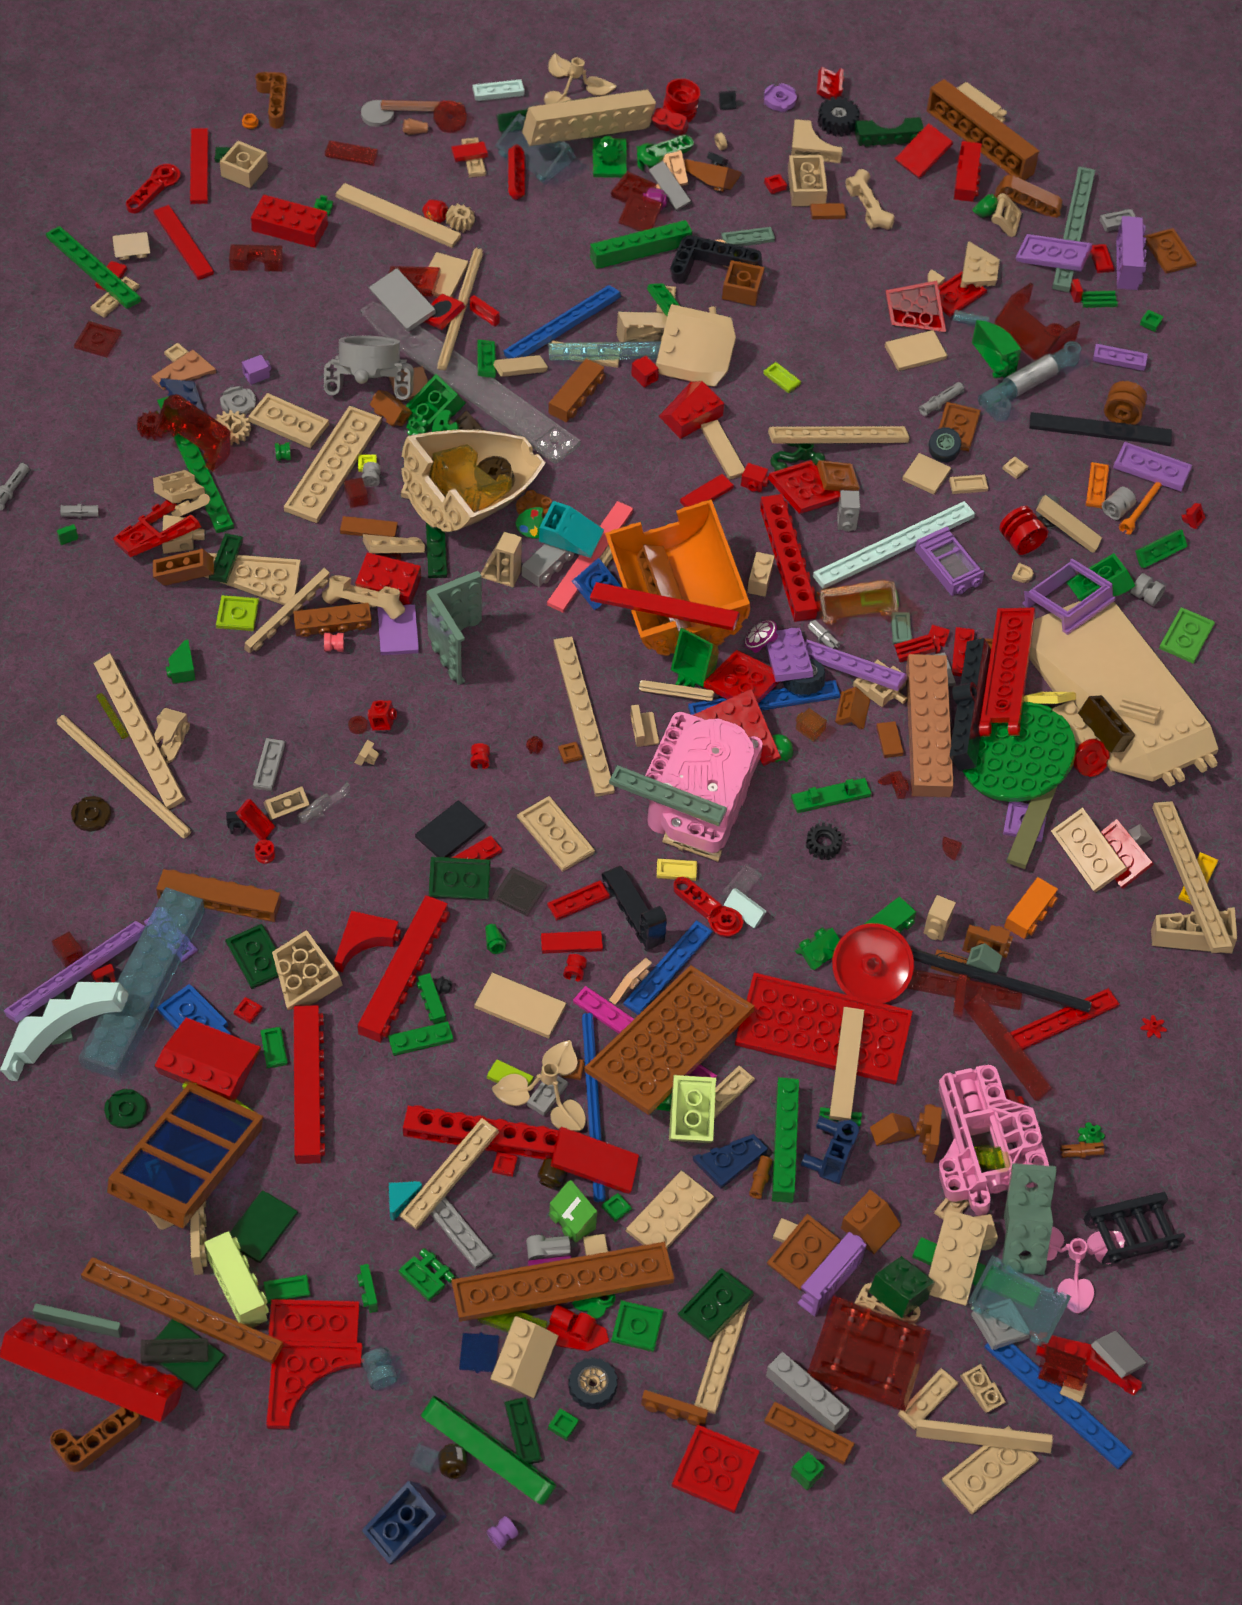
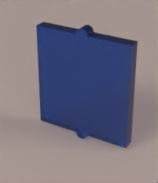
M482 1332L479 1334L463 1333L459 1370L475 1371V1373L493 1372L497 1362L499 1336L485 1335Z

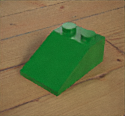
M435 374L406 405L412 411L407 421L409 422L411 417L417 419L421 416L425 419L424 421L428 422V426L424 429L429 431L432 429L436 416L441 411L450 410L452 412L451 417H453L466 402Z
M1115 553L1088 568L1112 583L1113 596H1120L1135 587L1128 570ZM1081 573L1066 581L1080 602L1101 588L1100 585Z

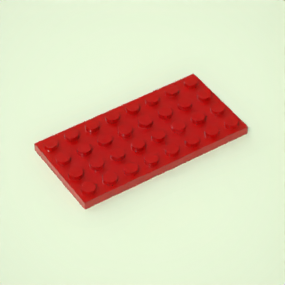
M754 972L746 1000L754 1005V1012L740 1024L735 1041L736 1046L836 1070L844 1007L864 1010L856 1075L896 1085L913 1011Z

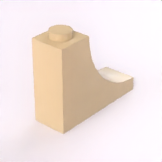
M795 119L791 155H823V162L841 163L842 147H836L822 141L814 133L811 121Z

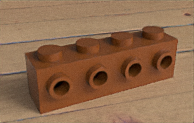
M369 603L293 611L296 636L308 637L313 634L324 635V633L347 632L349 630L371 628Z

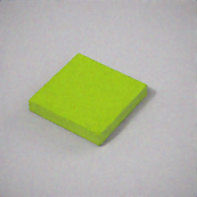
M221 595L216 628L254 631L259 598Z

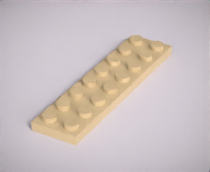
M349 406L284 505V511L318 523L357 462L359 455L362 454L382 423V417Z

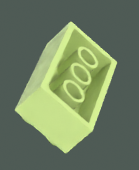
M228 1231L204 1242L207 1259L237 1321L251 1328L266 1322V1313L269 1312L266 1305V1297L262 1291L259 1292L257 1279L254 1273L250 1274L248 1269L249 1263L245 1255H241L239 1250L241 1248L236 1237L232 1238Z

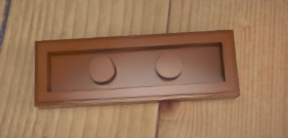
M343 516L340 534L396 537L398 522Z

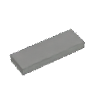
M664 161L649 169L656 183L668 195L667 199L676 211L691 203Z
M266 738L253 783L254 789L273 791L285 741Z

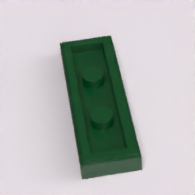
M225 533L214 560V574L209 575V580L222 583L228 582L244 541L242 536Z
M526 1397L505 1401L504 1405L516 1454L529 1464L541 1462L542 1459Z

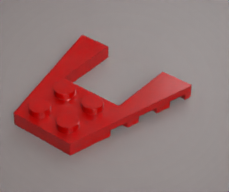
M165 499L166 501L161 505L158 503L151 508L152 512L146 517L144 515L140 516L137 524L133 527L129 525L113 537V540L129 557H133L199 529L201 525L195 517L189 515L159 533L150 524L163 517V515L175 510V506H177V503H171Z

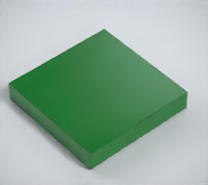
M621 1300L611 1342L654 1352L664 1310Z

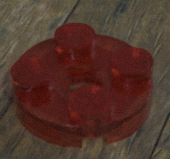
M443 100L435 108L433 120L442 132L454 133L465 126L467 113L463 104ZM451 114L454 118L449 120L446 115Z

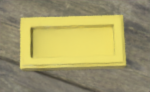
M657 860L656 878L677 879L679 877H686L696 881L697 861Z

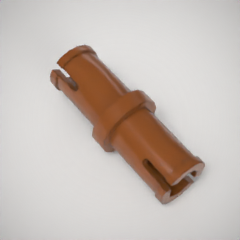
M1083 1141L1079 1142V1144L1060 1145L1061 1158L1079 1156L1080 1158H1085L1086 1156L1104 1155V1148H1102L1104 1144L1103 1142L1084 1143Z
M768 1156L760 1157L757 1170L752 1176L753 1183L749 1195L755 1199L762 1198L765 1184L769 1181L768 1174L773 1160Z

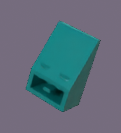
M553 501L539 527V542L591 558L604 533V529L571 506Z

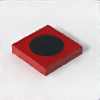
M441 294L431 303L436 310V314L424 322L442 330L466 306L460 300Z

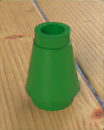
M495 924L487 925L485 927L487 949L492 954H499L505 950L506 941Z

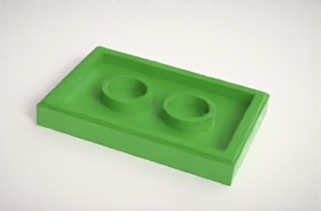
M1181 607L1159 649L1194 664L1215 622Z

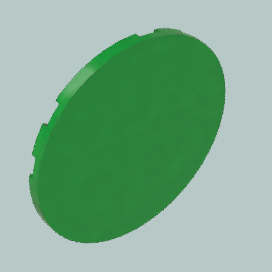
M1023 702L1020 735L1009 736L1008 723H991V736H981L977 767L963 770L968 782L978 792L987 797L1007 802L1034 799L1056 788L1069 774L1076 756L1075 737L1066 719L1054 712L1052 708L1038 703Z

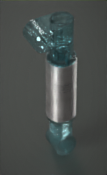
M1074 341L1067 342L1060 351L1052 355H1045L1003 379L1002 383L978 396L980 406L994 420L998 422L1007 421L1011 410V402L1008 399L1016 398L1054 377L1064 367L1076 365L1081 353L1080 344Z

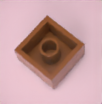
M731 260L723 284L722 299L756 306L763 283L764 267Z

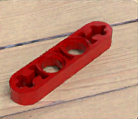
M515 144L508 150V191L514 200H518L525 195V153L518 144Z

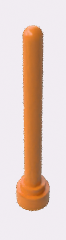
M1155 482L1130 518L1124 519L1119 525L1120 531L1124 532L1126 530L1128 535L1134 531L1136 520L1161 488L1162 484L1160 482Z

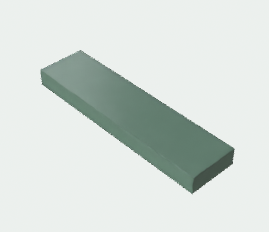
M35 1304L33 1309L35 1319L117 1338H120L122 1334L120 1322L41 1304Z

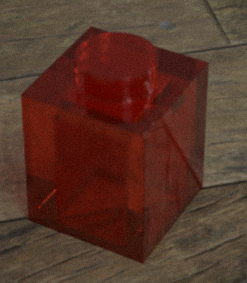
M362 477L344 481V490L350 508L367 505L368 495Z
M70 931L51 941L54 952L66 968L83 957L82 949Z

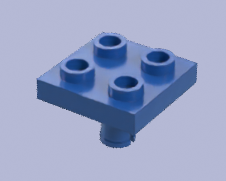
M600 558L592 562L571 580L593 610L603 604L590 600V595L596 582L621 587Z

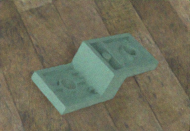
M1012 1163L1004 1213L1006 1236L1001 1272L1045 1274L1053 1226L1051 1201L1056 1177V1166ZM1031 1182L1037 1184L1033 1188L1026 1187V1185ZM1022 1251L1031 1252L1027 1256H1022L1020 1254Z

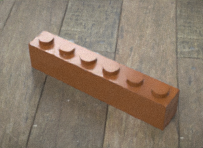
M643 545L637 555V560L648 592L683 600L664 547ZM657 615L660 625L675 621L678 631H680V628L692 627L689 621Z
M163 869L156 888L158 899L275 922L281 904L280 893L272 889L264 890L252 885L245 886L232 881L225 882L212 877L205 878L196 874L180 873L177 870Z

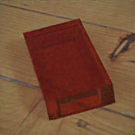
M960 974L957 978L953 1010L955 1018H961L963 1014L967 975Z

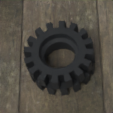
M818 823L815 825V828L813 826L810 828L806 840V848L809 849L810 855L814 853L813 857L815 858L820 856V860H823V857L829 860L830 856L834 858L836 854H839L842 836L840 831L837 832L838 828L836 826L832 828V824L825 826V823H822V826H820ZM827 837L831 840V845L822 846L817 843V839Z

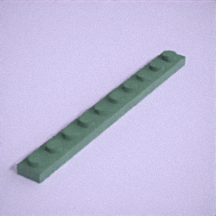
M1078 168L1063 237L1065 240L1080 242L1095 173L1093 169ZM1057 268L1052 289L1069 292L1074 270Z

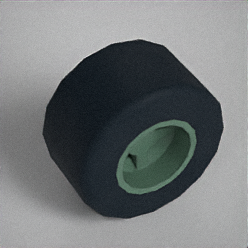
M948 427L935 430L929 439L931 457L936 461L944 463L955 460L961 451L959 433Z

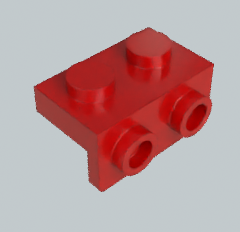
M821 67L818 72L816 94L829 100L831 97L835 99L837 96L840 97L843 92L844 69L840 68L835 74Z

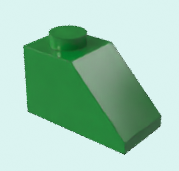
M184 640L168 658L169 666L166 667L167 677L172 678L173 684L195 680L189 641Z

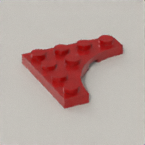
M752 689L693 715L704 720L722 719L733 724L735 723L745 730L748 737L755 736L760 738L763 743L760 757L763 766L781 759Z
M282 1341L284 1346L274 1363L271 1364L267 1429H290L291 1418L297 1403L303 1394L319 1379L335 1371L361 1367L362 1343Z

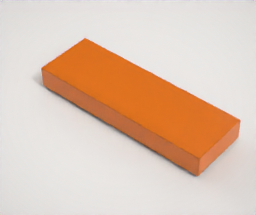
M1091 462L1085 506L1102 509V503L1105 501L1109 465Z

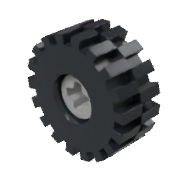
M831 97L830 100L826 99L819 106L818 126L821 127L823 132L826 130V133L829 135L830 133H833V136L840 134V137L844 134L850 135V132H855L856 121H859L860 109L857 104L853 105L854 101H848V98L845 97L844 99H841V97H837V99Z

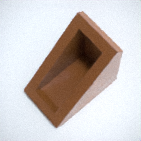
M895 1113L889 1114L870 1127L876 1146L916 1137L910 1118Z

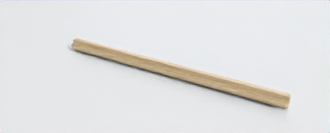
M475 248L458 298L465 306H467L482 259L483 250L481 248ZM465 309L450 323L437 364L439 370L445 371L447 369Z
M61 715L57 719V724L176 833L182 838L190 835V828L65 715Z

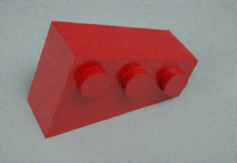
M962 141L954 200L973 202L974 196L978 197L979 187L976 185H979L980 175L978 173L981 172L982 163H979L982 143Z

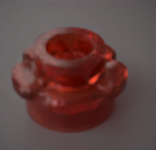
M538 736L528 739L526 748L529 750V753L539 754L542 750L543 740Z

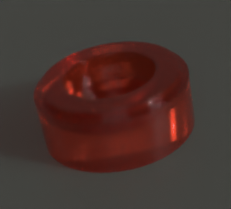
M354 716L349 720L348 728L353 734H362L367 730L368 723L364 717Z

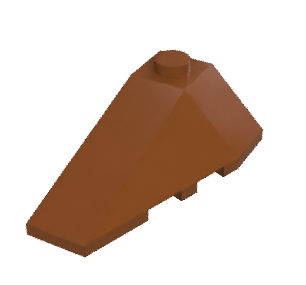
M683 159L686 171L708 185L715 186L714 190L717 191L731 190L742 173L727 167Z

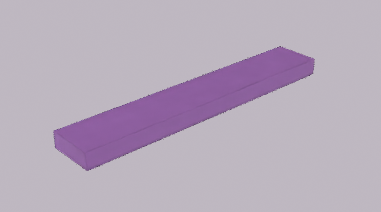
M810 640L805 641L809 658L817 660L822 665L896 691L901 688L907 679V674Z

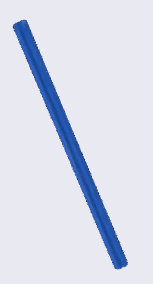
M584 1013L582 1015L585 1066L596 1056L592 1013ZM586 1073L590 1137L602 1141L598 1081ZM593 1181L595 1202L605 1201V1185Z

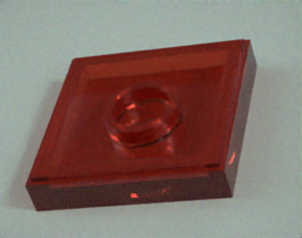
M631 191L618 223L638 231L652 229L663 203Z
M88 321L74 344V348L107 358L120 337L121 330Z

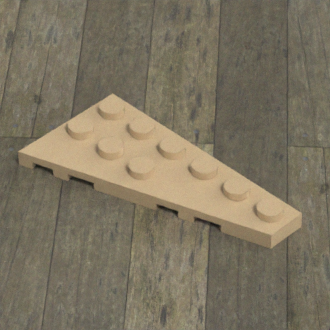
M209 553L215 560L217 553ZM238 555L228 582L223 584L285 605L296 595L301 561L296 559Z

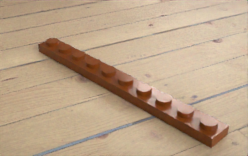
M92 1257L81 1274L82 1279L271 1364L274 1363L284 1346L283 1342L96 1258Z

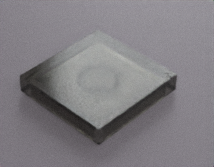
M512 867L493 895V900L528 917L547 888V884Z

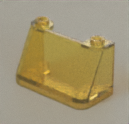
M468 444L433 453V464L430 468L429 478L444 497H446L449 490L456 489L474 513L488 508L511 490L513 480L505 474L499 475L497 481H495L476 466L477 452Z

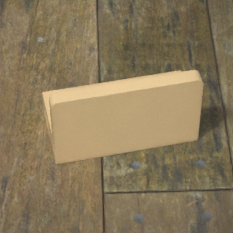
M631 705L630 716L636 747L658 745L659 739L653 712L640 713L639 705Z

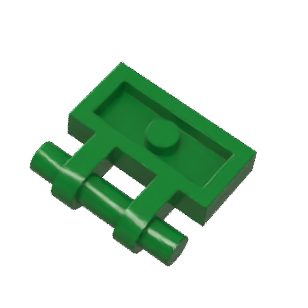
M424 1248L419 1253L424 1259L419 1261L413 1256L399 1269V1274L430 1302L445 1288V1284L441 1279L445 1278L451 1283L455 1276L447 1265H443L437 1260V1256L433 1252L430 1253ZM431 1265L437 1272L433 1274L427 1267Z

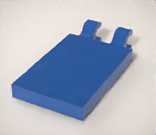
M190 984L157 1007V1011L175 1030L178 1029L187 1017L231 1035L226 1029L228 1022Z

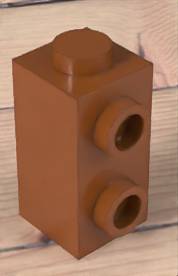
M378 390L373 395L372 401L369 404L375 409L374 412L376 414L384 416L387 419L386 422L394 427L396 425L403 426L412 413L410 409L388 391Z

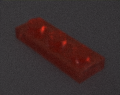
M329 140L325 150V157L373 166L378 156V149Z

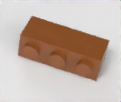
M204 549L153 560V578L162 585H170L214 574V557Z

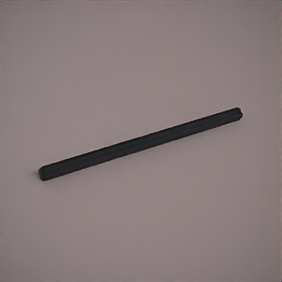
M911 948L914 961L1080 1011L1089 1012L1092 1003L1090 1001Z

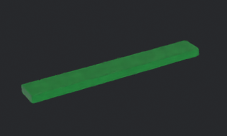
M61 226L46 233V237L126 309L141 302V297Z

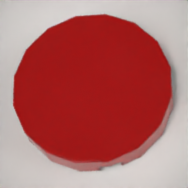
M1088 739L1082 742L1076 749L1074 767L1080 774L1094 777L1106 768L1110 753L1100 740Z

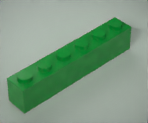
M684 220L590 244V259L595 268L599 269L678 249L683 237L692 235V230L688 222Z
M778 1077L771 1197L773 1202L793 1203L795 1193L799 1079Z

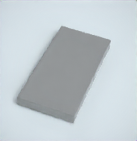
M397 268L369 287L371 293L407 332L436 314L433 306Z

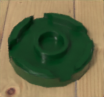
M122 1089L114 1092L109 1100L107 1099L104 1107L107 1121L112 1126L120 1129L135 1127L142 1122L147 1111L144 1097L132 1089Z

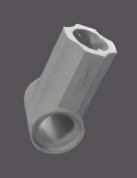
M533 1235L526 1240L528 1260L570 1256L568 1236L545 1238L542 1235Z

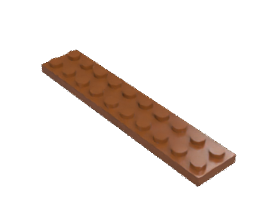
M665 1242L458 1278L451 1280L459 1322L671 1284L674 1283V1275Z

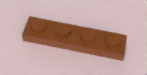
M777 1402L773 1403L764 1420L766 1425L842 1465L845 1464L854 1446V1443Z

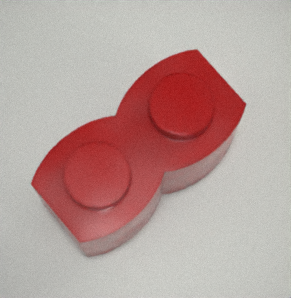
M656 108L652 117L656 128L670 131L677 136L685 135L689 127L685 116L679 113H671L664 108Z

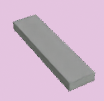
M444 1197L430 1215L476 1269L491 1259L492 1254Z

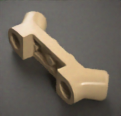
M859 169L855 176L846 178L847 190L852 197L859 196L867 210L865 220L870 229L876 227L886 230L891 229L895 219L894 214L881 210L878 200L874 198L872 190L867 186L870 174L866 170Z
M334 575L329 578V586L322 591V598L328 604H333L340 598L348 599L353 603H369L370 607H382L390 619H396L405 612V607L399 600L400 591L395 588L385 586L378 592L351 585V578Z

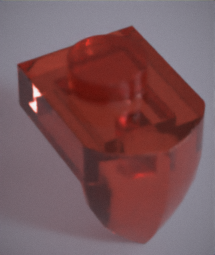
M900 770L890 772L878 780V783L882 785L892 784L897 799L905 798L906 791L909 790L908 782L906 779L904 780Z

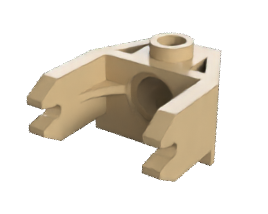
M164 708L161 714L157 716L158 728L154 735L156 743L163 739L160 750L163 756L167 757L166 762L169 764L175 759L184 741L185 734L189 730L190 723L188 722L187 714Z

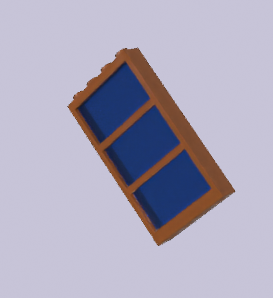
M189 1082L110 1175L107 1193L183 1229L262 1131L263 1116Z

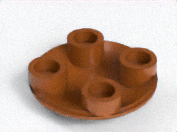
M529 490L526 492V495L520 497L516 502V511L520 515L527 509L541 507L543 508L542 518H544L552 504V500L549 497L536 493L534 490Z

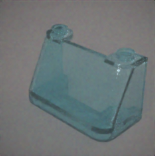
M518 113L495 144L499 150L497 153L506 159L509 148L515 144L520 145L525 153V169L535 174V177L540 182H549L575 160L576 155L567 143H561L560 141L530 146L522 133L526 118Z
M992 1255L968 1301L971 1305L970 1309L980 1315L984 1312L1031 1337L1030 1341L1038 1346H1042V1344L1047 1345L1071 1296L1062 1291L1055 1294V1289L1048 1288L1012 1269L1009 1265L1005 1268V1264L1001 1262L1002 1260Z

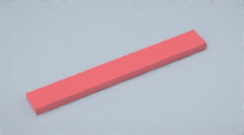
M618 501L600 525L604 529V533L592 557L579 555L547 601V606L564 613L579 591L571 580L592 562L600 558L609 545L605 533L622 528L633 513L632 507Z

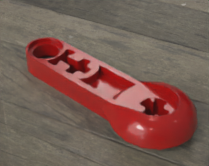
M162 164L154 168L151 177L126 201L127 211L132 214L139 213L164 188L175 185L180 179L179 169L172 164ZM132 204L138 205L136 208H131L130 206Z
M679 877L674 881V892L708 920L714 933L722 937H731L739 933L743 927V918L737 910L722 906V904L686 877ZM679 884H686L688 888L680 890L677 886Z

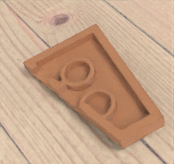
M191 350L154 374L152 380L162 388L159 384L161 378L183 381L196 380L201 378V376L216 373V369L198 353Z

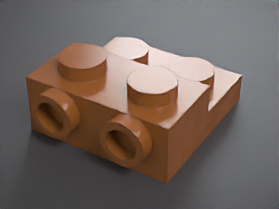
M969 925L962 951L970 953L971 948L985 943L999 953L1002 958H1007L1013 936H1010L1011 931L1001 926L991 925L990 930L987 931L982 927Z
M932 1104L925 1105L924 1112L919 1113L915 1135H919L918 1142L923 1143L922 1155H926L925 1162L933 1163L936 1156L942 1108Z

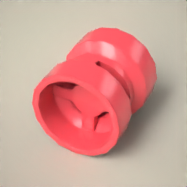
M324 633V651L330 652L334 649L338 652H344V633H337L336 635Z

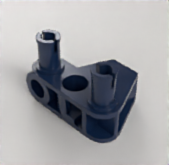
M820 1115L816 1128L833 1134V1138L823 1160L805 1153L801 1166L817 1171L821 1178L840 1184L861 1127L852 1120L841 1119V1121L835 1122ZM850 1130L852 1135L846 1136L843 1131Z

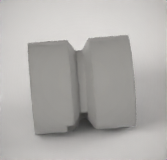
M1120 487L1102 503V509L1113 520H1118L1136 504V497L1130 489Z
M1142 573L1134 583L1135 587L1131 589V594L1139 599L1144 598V602L1154 607L1161 599L1166 586L1158 581L1152 582L1151 577Z

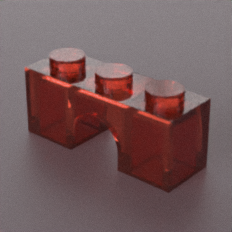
M230 244V271H248V265L251 262L260 261L264 263L265 271L282 272L283 246Z

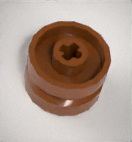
M1120 381L1114 383L1110 387L1105 403V416L1111 422L1137 424L1142 418L1147 401L1146 391L1134 382Z

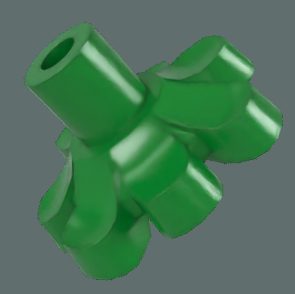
M421 416L417 419L411 417L409 424L406 425L407 434L412 436L427 433V430L424 428L428 426V422L424 421L425 419Z
M1088 1122L1085 1124V1128H1079L1078 1133L1080 1136L1078 1141L1099 1143L1105 1139V1135L1100 1132L1101 1127L1099 1125L1092 1126Z

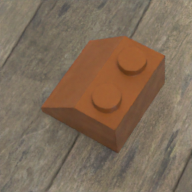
M869 1190L843 1218L841 1229L847 1234L850 1232L861 1237L866 1244V1249L874 1255L901 1224L887 1202L872 1190Z

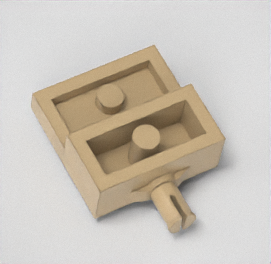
M186 470L153 478L154 492L171 503H180L185 499H196L201 494H205L204 487L197 484L195 476Z
M877 660V661L874 662V663H876V664H879V665H882V666L887 667L885 664H883V663L880 662L879 660ZM894 666L891 667V669H894V670H896V671L901 672V671H900L899 669H897L896 667H894ZM859 677L853 683V687L859 688L881 707L893 698L902 704L908 699L900 693V690L906 686L907 679L898 691Z

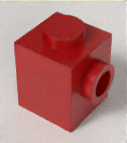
M646 355L632 363L631 375L644 388L658 380L659 368Z
M748 463L742 474L741 486L753 492H762L763 487L767 488L769 484L767 477L768 469Z

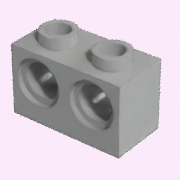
M841 490L837 511L838 530H856L860 510L859 491Z

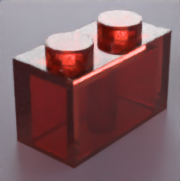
M1046 1346L1039 1362L1038 1379L1081 1391L1088 1374L1086 1359Z

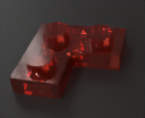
M627 171L611 191V197L626 203L633 193L643 197V193H647L649 188H656L657 184Z

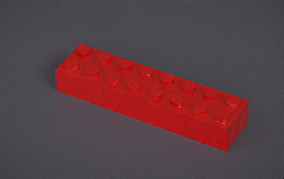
M24 1317L4 1334L0 1349V1358L158 1422H161L177 1407L184 1381L179 1380L174 1375L159 1372L154 1367L145 1366L137 1363L132 1358L117 1355L112 1350L97 1347L92 1342L77 1339L72 1334L57 1331L55 1327L37 1323L32 1318Z

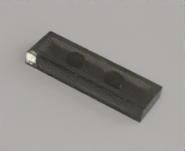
M208 1338L141 1340L140 1362L141 1364L208 1362L209 1340Z

